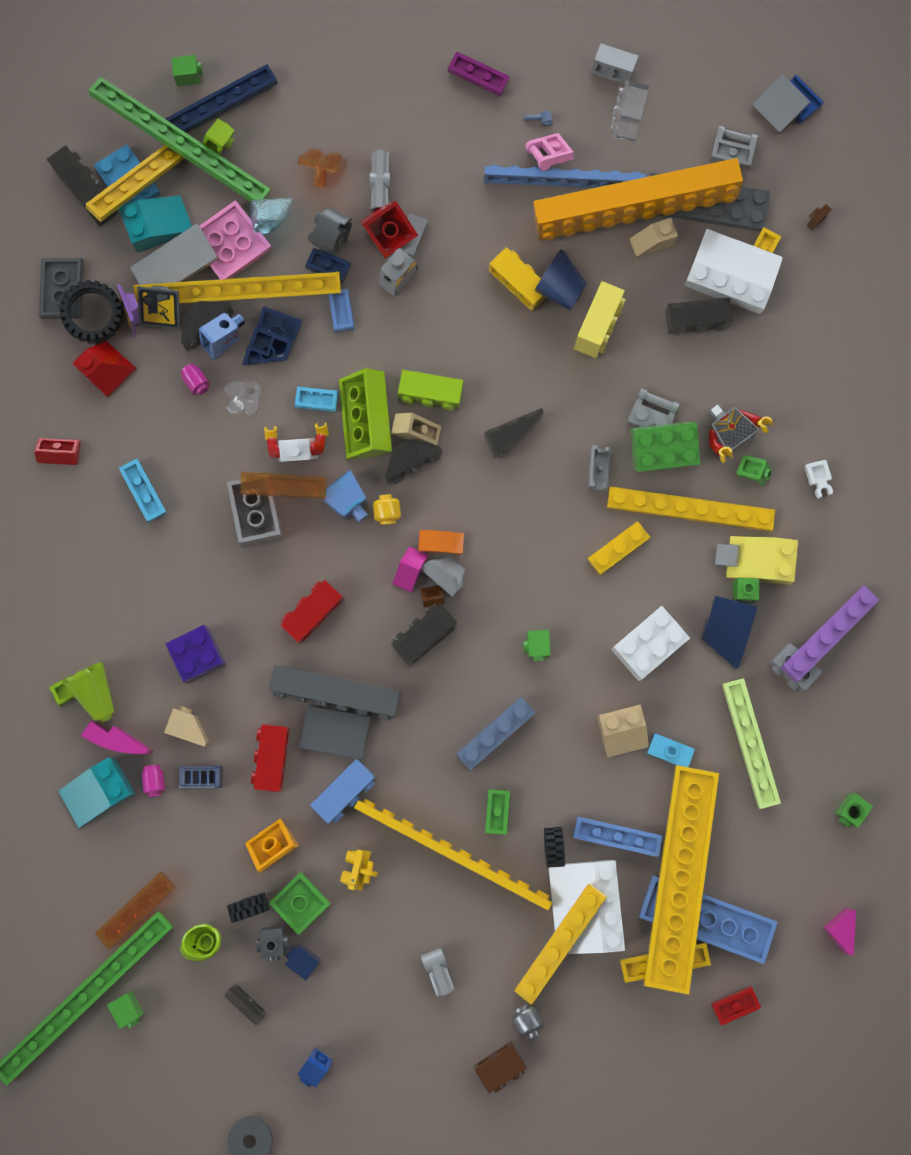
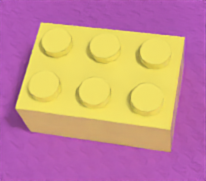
M601 281L577 336L575 350L597 358L599 352L603 354L626 299L623 298L625 290Z

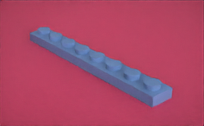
M491 165L489 167L485 166L484 183L597 188L647 177V174H641L640 172L621 173L620 171L601 172L599 170L581 171L579 169L561 170L559 168L543 171L539 167L528 169L518 166L507 168Z

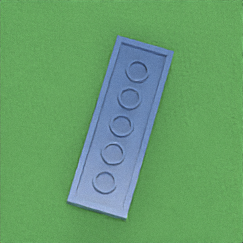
M653 875L638 916L650 922H653L659 877ZM703 894L697 939L764 964L778 922Z

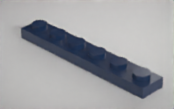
M268 64L165 119L187 133L277 85V79Z

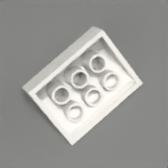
M706 229L684 286L760 315L765 309L783 257Z
M610 859L567 863L565 867L549 868L555 931L587 884L590 883L607 896L568 954L625 951L616 861Z

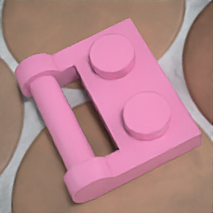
M559 133L530 140L525 145L527 152L534 156L539 168L543 171L548 170L551 165L563 164L574 159V152ZM543 148L548 156H543L539 149Z

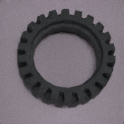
M86 280L85 283L80 281L77 282L78 285L75 286L73 284L70 286V290L64 292V297L60 300L61 305H59L61 321L68 333L75 339L77 338L81 342L85 341L88 344H93V342L98 344L102 340H109L110 336L113 337L116 331L120 329V324L123 320L122 305L114 290L104 283L100 284L99 281L91 282V280ZM94 293L101 295L111 305V319L100 330H83L72 320V304L78 297L84 294Z

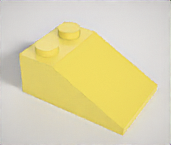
M730 536L729 545H738L740 549L738 567H727L726 578L759 579V582L790 585L795 581L798 540Z

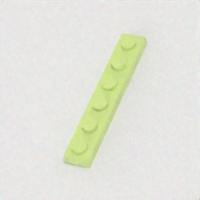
M744 678L724 683L722 687L758 809L781 804Z

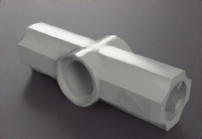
M384 150L372 152V173H370L371 212L389 204V192L391 190L389 152Z

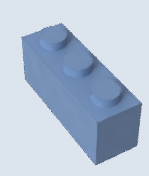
M356 759L310 806L328 824L332 821L336 823L343 817L344 813L342 811L347 806L351 808L359 800L358 795L363 790L367 792L374 786L373 780L376 777Z

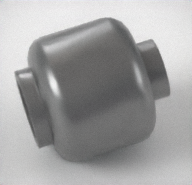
M526 1004L514 1011L515 1015L512 1017V1023L519 1037L524 1038L528 1036L529 1040L541 1035L540 1029L543 1028L544 1021L537 1007H530L529 1004Z

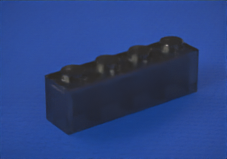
M65 145L46 159L99 227L118 214L116 210L100 222L86 209V203L105 190V188L98 179L94 181L91 177L94 174L86 164L82 166L80 163L82 159L75 150L70 151Z

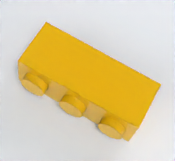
M506 247L489 263V272L532 312L546 299V297L535 291L541 278L535 274L532 266L529 264L525 265L520 260V256L514 250L510 251Z

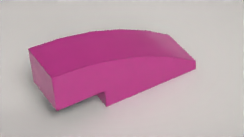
M90 721L81 734L82 737L90 742L117 752L151 754L153 751L116 726H113L108 731L97 722Z

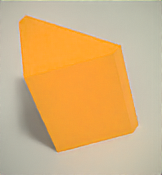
M281 818L245 843L259 873L265 871L300 846Z

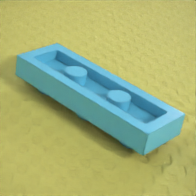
M137 458L119 468L148 523L167 514Z

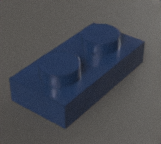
M313 248L305 266L306 269L316 273L340 272V282L344 283L351 267V262Z

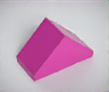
M409 546L400 561L393 585L412 593L422 571L421 568L429 554Z
M845 908L827 923L823 929L843 953L854 956L856 910Z

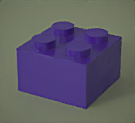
M202 625L165 643L182 681L187 684L226 665L212 633L206 625Z

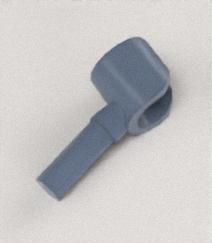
M543 111L538 115L524 116V120H542L543 126H551L553 124L552 115L549 111Z

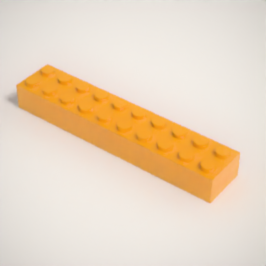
M738 158L533 201L539 240L549 241L557 236L564 235L568 237L576 232H591L595 228H611L619 223L630 224L638 219L649 220L657 215L664 214L668 216L681 210L691 211L700 206L711 207L719 202H733L738 199L743 183Z

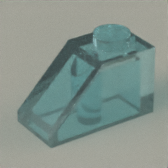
M292 198L251 200L249 212L253 232L268 233L275 231L289 215L293 202Z

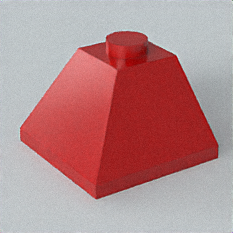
M396 200L377 209L360 221L385 259L398 248L403 247L419 236Z
M107 341L87 348L72 363L106 397H109L136 370V367Z

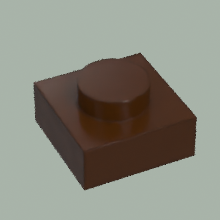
M827 204L821 209L817 207L809 215L811 219L807 226L813 231L827 218L832 209Z
M433 586L421 589L424 608L445 604L442 587Z

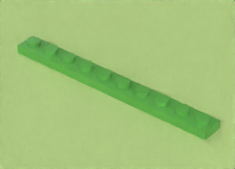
M100 77L89 89L91 97L256 206L260 207L269 196L270 188L104 78Z
M160 911L153 915L0 1061V1079L6 1086L21 1074L174 927Z

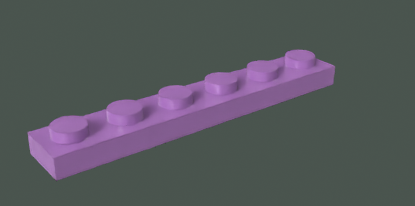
M862 586L780 668L797 683L879 599L867 587Z

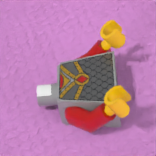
M716 405L709 411V414L715 420L708 428L709 448L720 456V461L724 463L725 457L729 456L732 459V452L752 438L759 431V427H761L763 433H767L768 428L766 425L774 426L770 417L762 418L736 408H732L725 413L719 405Z

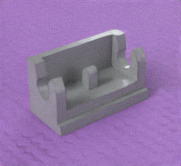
M600 44L591 74L629 86L638 55Z
M598 445L591 446L587 491L608 492L611 455L609 447L599 449Z

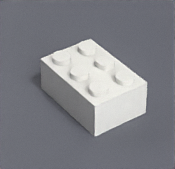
M661 606L611 650L634 677L640 681L689 640L690 637L664 607Z

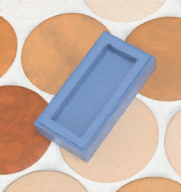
M343 289L341 293L328 294L334 332L355 330L349 290Z

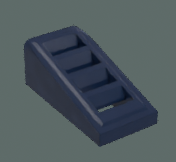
M179 766V788H222L223 766ZM185 771H189V784H185ZM194 771H198L197 784H194ZM202 771H206L205 784H202ZM210 771H214V784H210Z

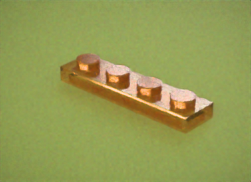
M241 471L240 494L325 499L327 477Z
M161 871L95 932L96 936L108 949H111L164 900L176 886Z

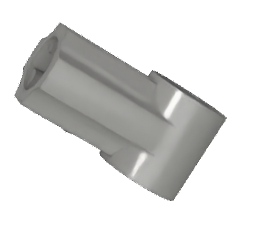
M442 948L421 955L426 973L430 975L437 997L455 990Z

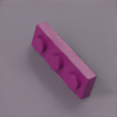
M457 51L448 66L449 73L500 97L510 80V76Z

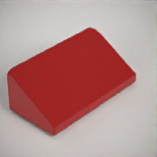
M39 438L34 451L37 463L78 465L81 442L80 440Z

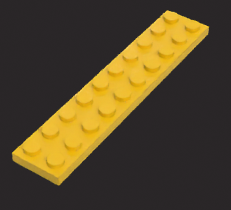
M675 766L643 986L689 995L719 773Z

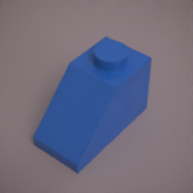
M314 1048L297 1074L301 1077L300 1081L308 1087L312 1085L316 1088L329 1070L333 1060Z

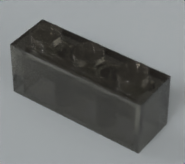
M729 297L670 303L665 310L668 334L674 333L676 336L695 331L697 334L704 333L711 329L724 331L729 328L733 321Z

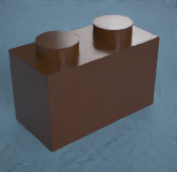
M512 1041L474 1065V1069L488 1093L493 1090L495 1093L502 1090L506 1086L505 1083L512 1078L517 1080L524 1075V1070L527 1069L525 1062Z

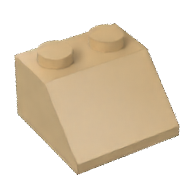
M641 704L596 716L607 758L649 747L647 727Z

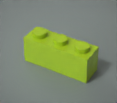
M402 369L398 398L408 404L419 402L426 407H434L436 405L442 406L445 410L454 411V409H459L463 380Z

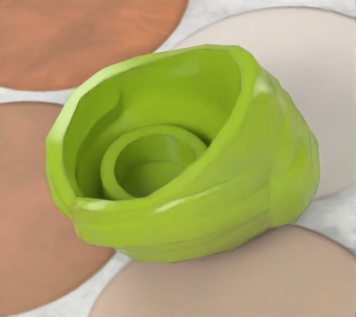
M199 924L192 927L186 932L181 941L180 951L182 956L191 961L210 959L221 947V934L216 928L208 924Z

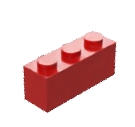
M326 580L322 583L318 581L311 588L312 593L307 598L305 596L302 597L296 604L297 608L292 613L290 611L286 613L281 619L282 623L280 626L300 645L345 600Z
M262 724L261 729L258 728L256 741H259V749L255 750L254 763H257L256 772L253 771L251 775V784L254 785L253 789L282 792L289 727Z

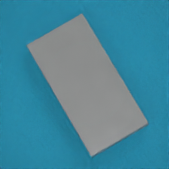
M196 223L131 266L130 269L139 284L185 282L219 258L201 227Z

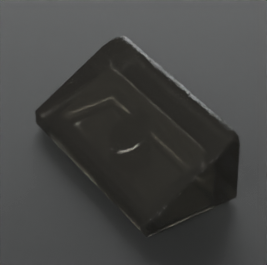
M234 984L225 994V997L255 1025L267 1014L237 984Z

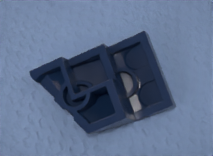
M560 249L536 286L535 291L571 311L587 283L566 253Z
M263 306L250 344L247 346L242 365L287 360L303 320Z
M714 596L710 615L705 621L701 640L708 646H711L718 655L727 660L735 669H738L741 663L757 607Z

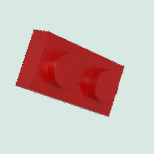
M751 986L711 1003L721 1026L761 1009Z

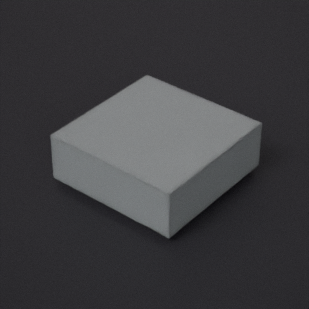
M717 544L715 565L738 567L740 546Z

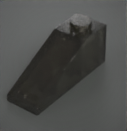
M540 408L485 431L484 438L493 458L499 457L504 459L510 456V452L519 445L542 418L543 409Z

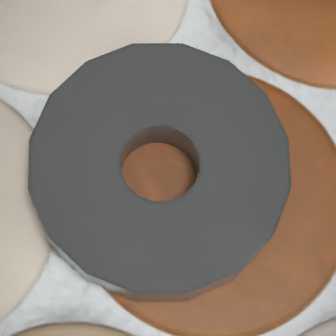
M249 1116L240 1119L233 1125L228 1134L227 1145L231 1155H268L272 1147L273 1136L270 1127L262 1119ZM246 1135H253L256 1138L254 1146L245 1144L244 1137Z

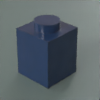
M302 944L297 948L293 946L285 956L288 959L285 965L305 981L321 961L318 956Z

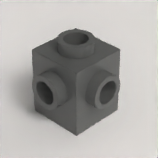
M284 926L262 928L259 930L260 938L256 942L257 952H261V958L267 957V961L280 960V956H283L286 950L289 949V937L285 936ZM271 941L275 943V947L271 945Z

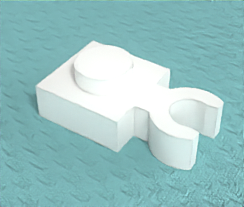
M822 460L806 464L804 468L809 485H816L817 487L815 490L817 499L822 497L821 489L826 490L827 495L831 496L833 489L827 482L832 480L827 461Z

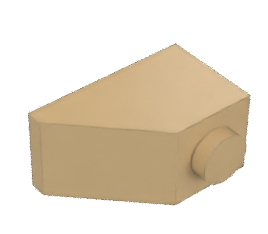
M668 218L649 225L631 237L630 242L635 256L638 258L674 246L678 234L672 219Z
M414 413L395 414L391 434L408 441L437 446L441 426Z
M182 706L179 710L173 708L164 733L209 747L210 742L198 716L192 714L193 710Z

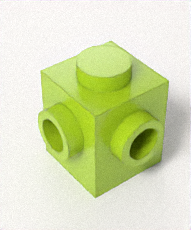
M217 118L205 134L202 144L221 155L225 148L229 150L234 142L232 136L235 130L229 124Z

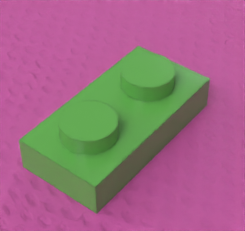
M488 789L485 833L507 835L510 791Z

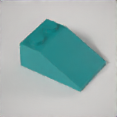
M180 195L137 200L119 208L131 243L137 253L169 242L192 227Z
M116 757L106 758L58 791L78 828L83 827L136 795Z

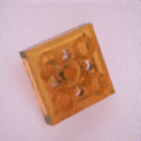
M310 148V151H306L299 156L298 164L316 168L313 185L324 188L326 187L327 170L339 172L346 167L347 159L341 158L342 155L339 153L330 152L327 155L322 154V150Z

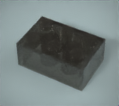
M441 603L438 606L433 604L425 611V617L421 620L416 618L409 624L410 628L407 632L403 634L401 631L392 639L393 643L391 646L408 668L457 628V622Z

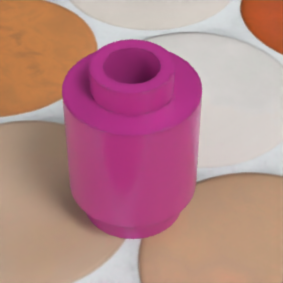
M192 363L181 370V378L192 394L202 395L208 391L210 382L198 366Z
M160 765L143 767V773H141L143 793L148 794L149 798L161 796V792L165 791L163 770L160 769Z

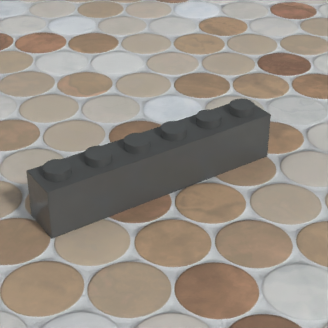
M274 665L269 685V691L274 692L273 696L286 698V695L295 696V701L306 703L307 699L314 700L315 705L323 707L333 704L336 705L337 710L348 712L349 708L357 709L356 714L369 716L371 712L378 714L377 718L389 721L390 717H396L401 694L400 691L278 665Z

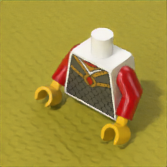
M325 422V425L319 427L318 423L315 424L316 438L277 441V427L274 426V430H267V427H265L264 432L265 440H267L268 454L272 458H279L280 462L318 459V455L324 452L326 436L329 435L327 423Z

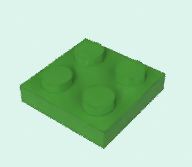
M302 871L269 902L298 935L331 904Z

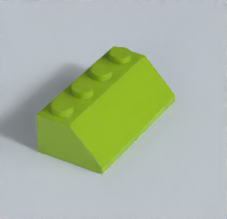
M364 368L339 379L346 459L378 457L392 452L384 371Z

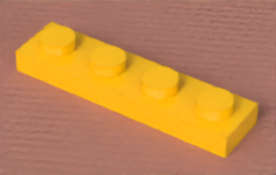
M706 942L696 944L693 969L711 965ZM648 954L620 959L625 983L644 979Z

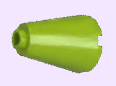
M102 661L62 679L63 684L94 721L99 720L100 723H103L112 718L111 714L115 711Z

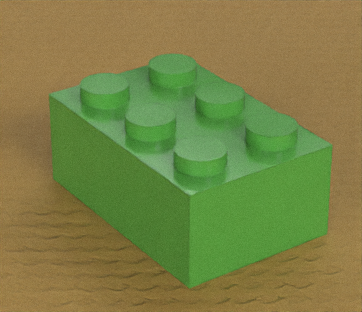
M688 421L630 428L633 467L637 472L700 465L697 422Z

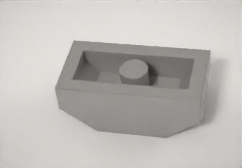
M451 556L431 559L421 568L424 573L452 597L463 588L465 568Z

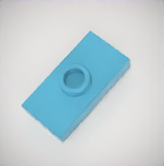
M297 386L294 407L336 413L339 393L334 390Z
M654 733L647 754L674 765L689 767L695 749Z

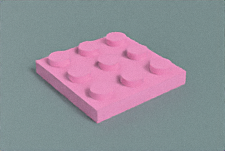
M236 200L200 225L219 258L209 265L219 279L233 278L272 250V246Z

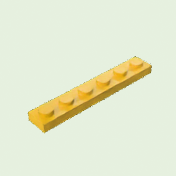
M166 145L162 146L87 202L86 209L102 222L185 158Z
M590 883L587 884L514 990L531 1005L534 1004L607 898L606 895Z

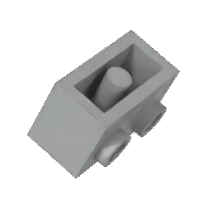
M788 643L769 662L772 666L771 670L779 677L783 676L788 681V686L794 691H806L822 671L814 665L795 683L780 668L798 651L796 647Z

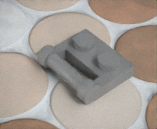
M719 126L710 160L720 162L738 158L740 167L749 169L758 135L738 133ZM722 137L748 143L749 145L723 140Z
M641 388L627 423L636 427L671 424L680 403L676 401L672 403ZM645 400L670 411L666 415L641 404Z

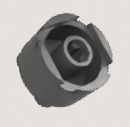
M326 207L323 213L319 211L314 220L316 226L310 232L308 241L335 256L341 250L338 246L342 242L345 243L352 228V223L350 222L352 218L331 207Z

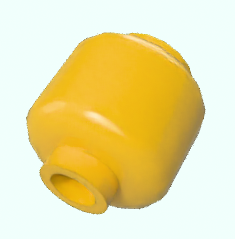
M392 494L380 495V500L373 502L374 519L380 522V525L396 524V520L401 518L399 500L392 498Z

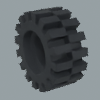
M562 827L544 828L547 868L565 867V846Z
M265 893L227 905L231 923L270 910Z

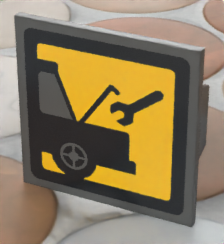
M138 286L139 325L180 330L179 291L169 290L168 287Z

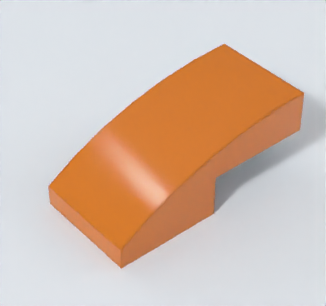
M419 530L418 551L463 554L464 533Z

